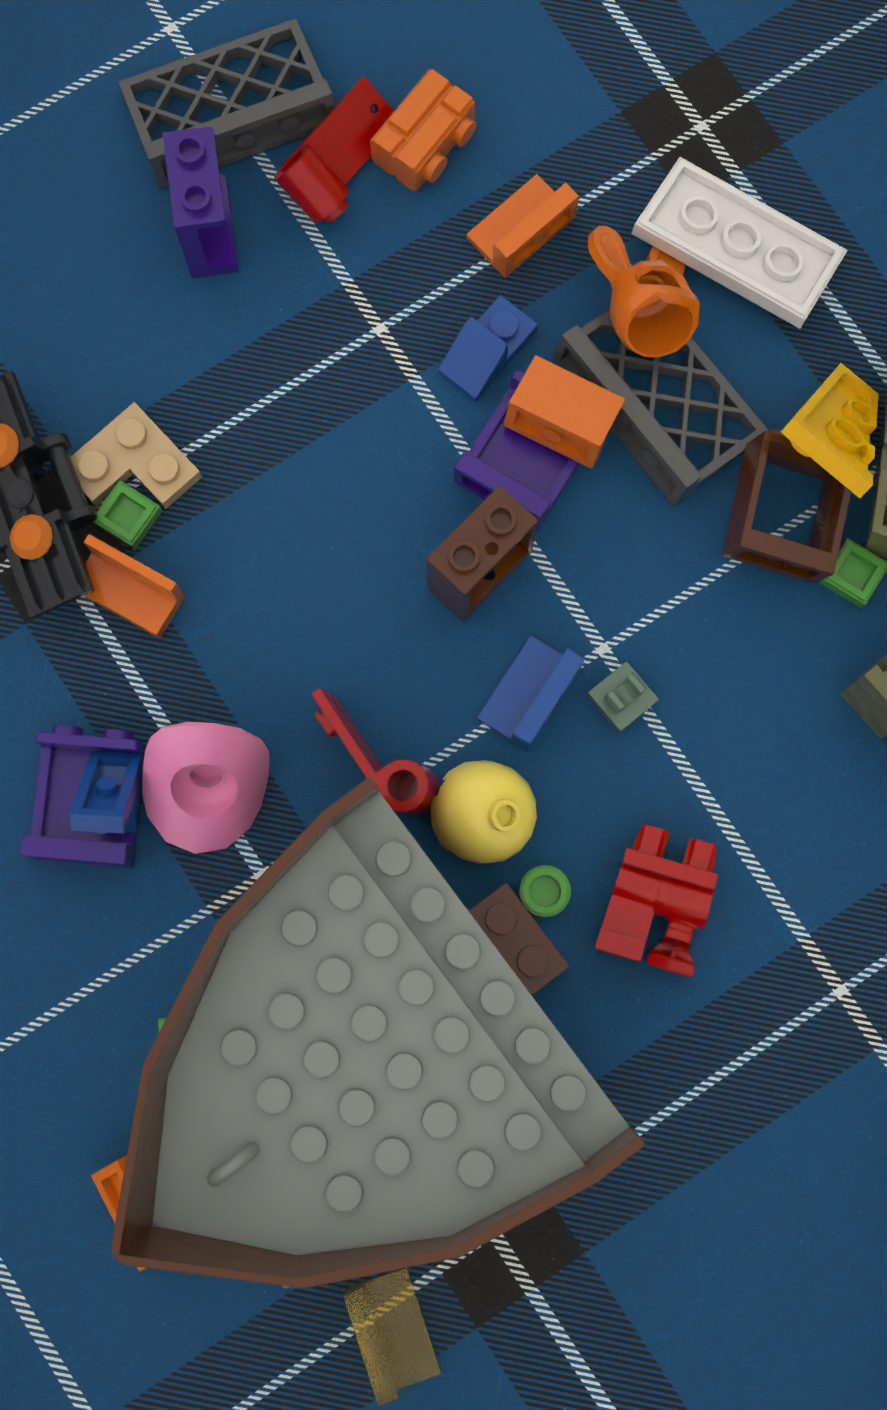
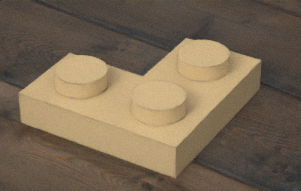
M135 402L70 457L83 493L95 506H98L108 497L119 480L125 482L134 475L152 496L167 509L202 478L200 471Z

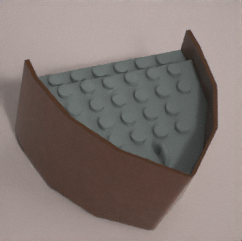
M371 776L320 813L215 923L142 1066L112 1239V1253L119 1263L151 1269L308 1288L459 1258L599 1182L646 1145L640 1136L629 1127L532 997L534 993L570 966L507 883L503 884L468 911L381 795L378 786Z

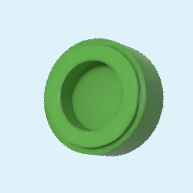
M541 865L529 870L519 886L521 903L530 914L541 918H549L559 914L567 906L571 896V886L566 875L558 868L549 865Z

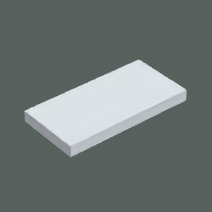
M679 157L634 224L631 233L801 329L848 251L682 157Z

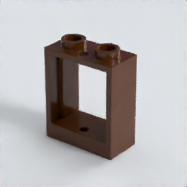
M771 429L764 431L746 444L722 556L806 582L815 583L833 575L835 572L851 491L811 457L798 453L791 445L790 440L781 433L782 430ZM766 462L823 480L809 546L751 529Z
M499 485L426 558L427 589L464 622L532 553L538 520ZM490 570L493 571L495 574L494 579L486 580L484 576Z

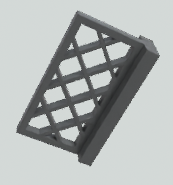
M296 18L118 82L159 189L169 186L163 137L154 141L150 138L159 122L177 128L176 131L212 127L215 134L219 167L310 135L335 107L332 91L327 80L322 78ZM293 38L296 46L288 59L269 53L274 44ZM238 57L252 60L244 75L225 69L228 62ZM263 64L282 70L274 85L255 79ZM197 72L207 76L199 91L181 85L185 76ZM292 74L310 79L312 84L293 91L285 89ZM218 80L237 86L229 101L210 95ZM151 88L162 91L154 107L137 102L134 97L135 94ZM248 90L267 96L265 101L248 107L240 105ZM174 96L192 102L184 117L166 111ZM203 106L222 112L218 118L204 123L196 122Z
M609 309L582 328L576 325L562 334L552 358L559 367L625 398V402L611 427V431L673 507L688 497L694 488L744 454L748 442L764 431H768L766 426L692 337L680 348L686 355L685 366L659 362L660 357H651V360L626 356V347L620 338L618 354L602 352L590 338L599 332L617 335L611 323ZM624 368L650 372L648 392L631 389L623 380ZM658 374L683 378L682 398L656 393ZM692 380L706 382L711 385L716 392L715 404L690 399ZM655 405L680 409L679 429L661 426L654 418ZM689 411L714 415L712 435L687 431ZM723 417L739 420L749 431L750 435L743 440L721 437ZM686 442L710 446V463L698 471L685 455ZM720 448L727 450L726 452H724L723 454H721V455L719 456V454H720Z

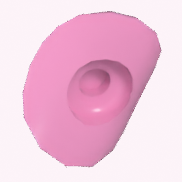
M184 722L161 728L150 737L145 749L142 767V796L147 817L167 843L194 854L228 848L251 828L262 806L270 768L268 748L259 737L241 728L222 724Z

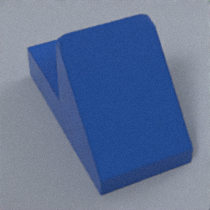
M500 294L478 321L472 316L467 319L441 363L438 373L476 402L537 332L538 324Z
M90 752L69 813L71 831L94 832L98 834H124L136 831L143 765L142 753Z

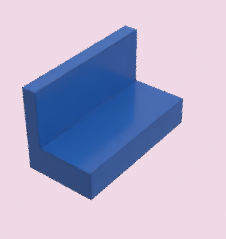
M530 635L481 710L477 720L528 752L580 671L585 659L568 648L562 655Z

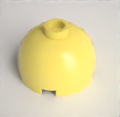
M481 760L464 762L448 771L442 780H445V782L441 785L438 795H434L430 809L432 828L439 843L447 851L453 852L458 858L484 864L505 861L522 850L532 837L537 820L536 799L529 783L517 771L493 761Z

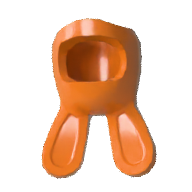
M598 226L588 235V249L599 270L611 283L610 319L623 345L643 357H663L677 352L691 339L700 320L698 296L692 293L683 276L685 264L652 246L646 261H639L631 266L625 245L619 234L608 226Z

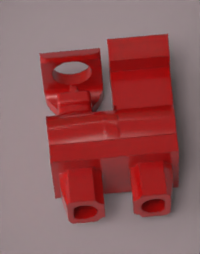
M643 824L634 841L633 848H626L594 948L640 963L654 914L663 916L668 921L664 938L660 944L649 952L646 965L692 978L695 967L689 952V944L691 943L694 929H704L719 875L713 873L716 863L717 845L690 838L683 863L681 864L662 858L670 832Z

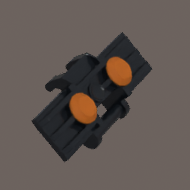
M9 371L0 376V553L6 552L29 618L34 619L95 591L74 532L94 522L98 516L95 508L88 505L68 452L71 443L67 434L58 433L41 440L39 439L14 372ZM48 460L51 462L69 512L59 509L52 511L45 508L35 481L44 477L42 464Z

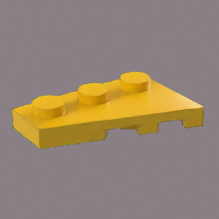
M840 363L784 427L781 433L790 440L791 445L798 453L811 457L859 499L873 486L874 474L868 471V465L875 458V446L870 444V434L877 428L879 394L845 365Z

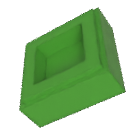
M119 480L97 510L98 517L93 523L135 551L163 510L161 506Z
M847 538L839 549L834 574L820 580L819 583L862 609L887 571V561Z

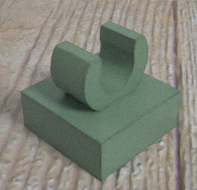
M627 661L586 695L618 734L659 701V698Z

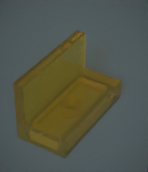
M407 1268L399 1269L346 1288L344 1300L378 1406L399 1399L401 1388L441 1374Z

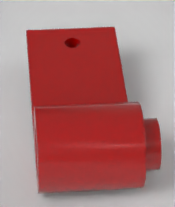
M361 77L283 163L274 175V180L314 223L323 219L327 223L334 221L348 206L345 197L349 192V188L346 184L371 157L370 140L388 120L394 110L366 77ZM371 105H373V106L375 107V113H374V114L372 113L373 110H372V108H371Z
M321 688L311 693L323 711L320 712L318 710L314 714L330 738L336 734L339 735L365 777L371 776L378 786L379 792L393 810L408 815H421L431 810L430 805L434 795H438L440 784L437 776L429 768L410 760H396L382 768L336 696Z

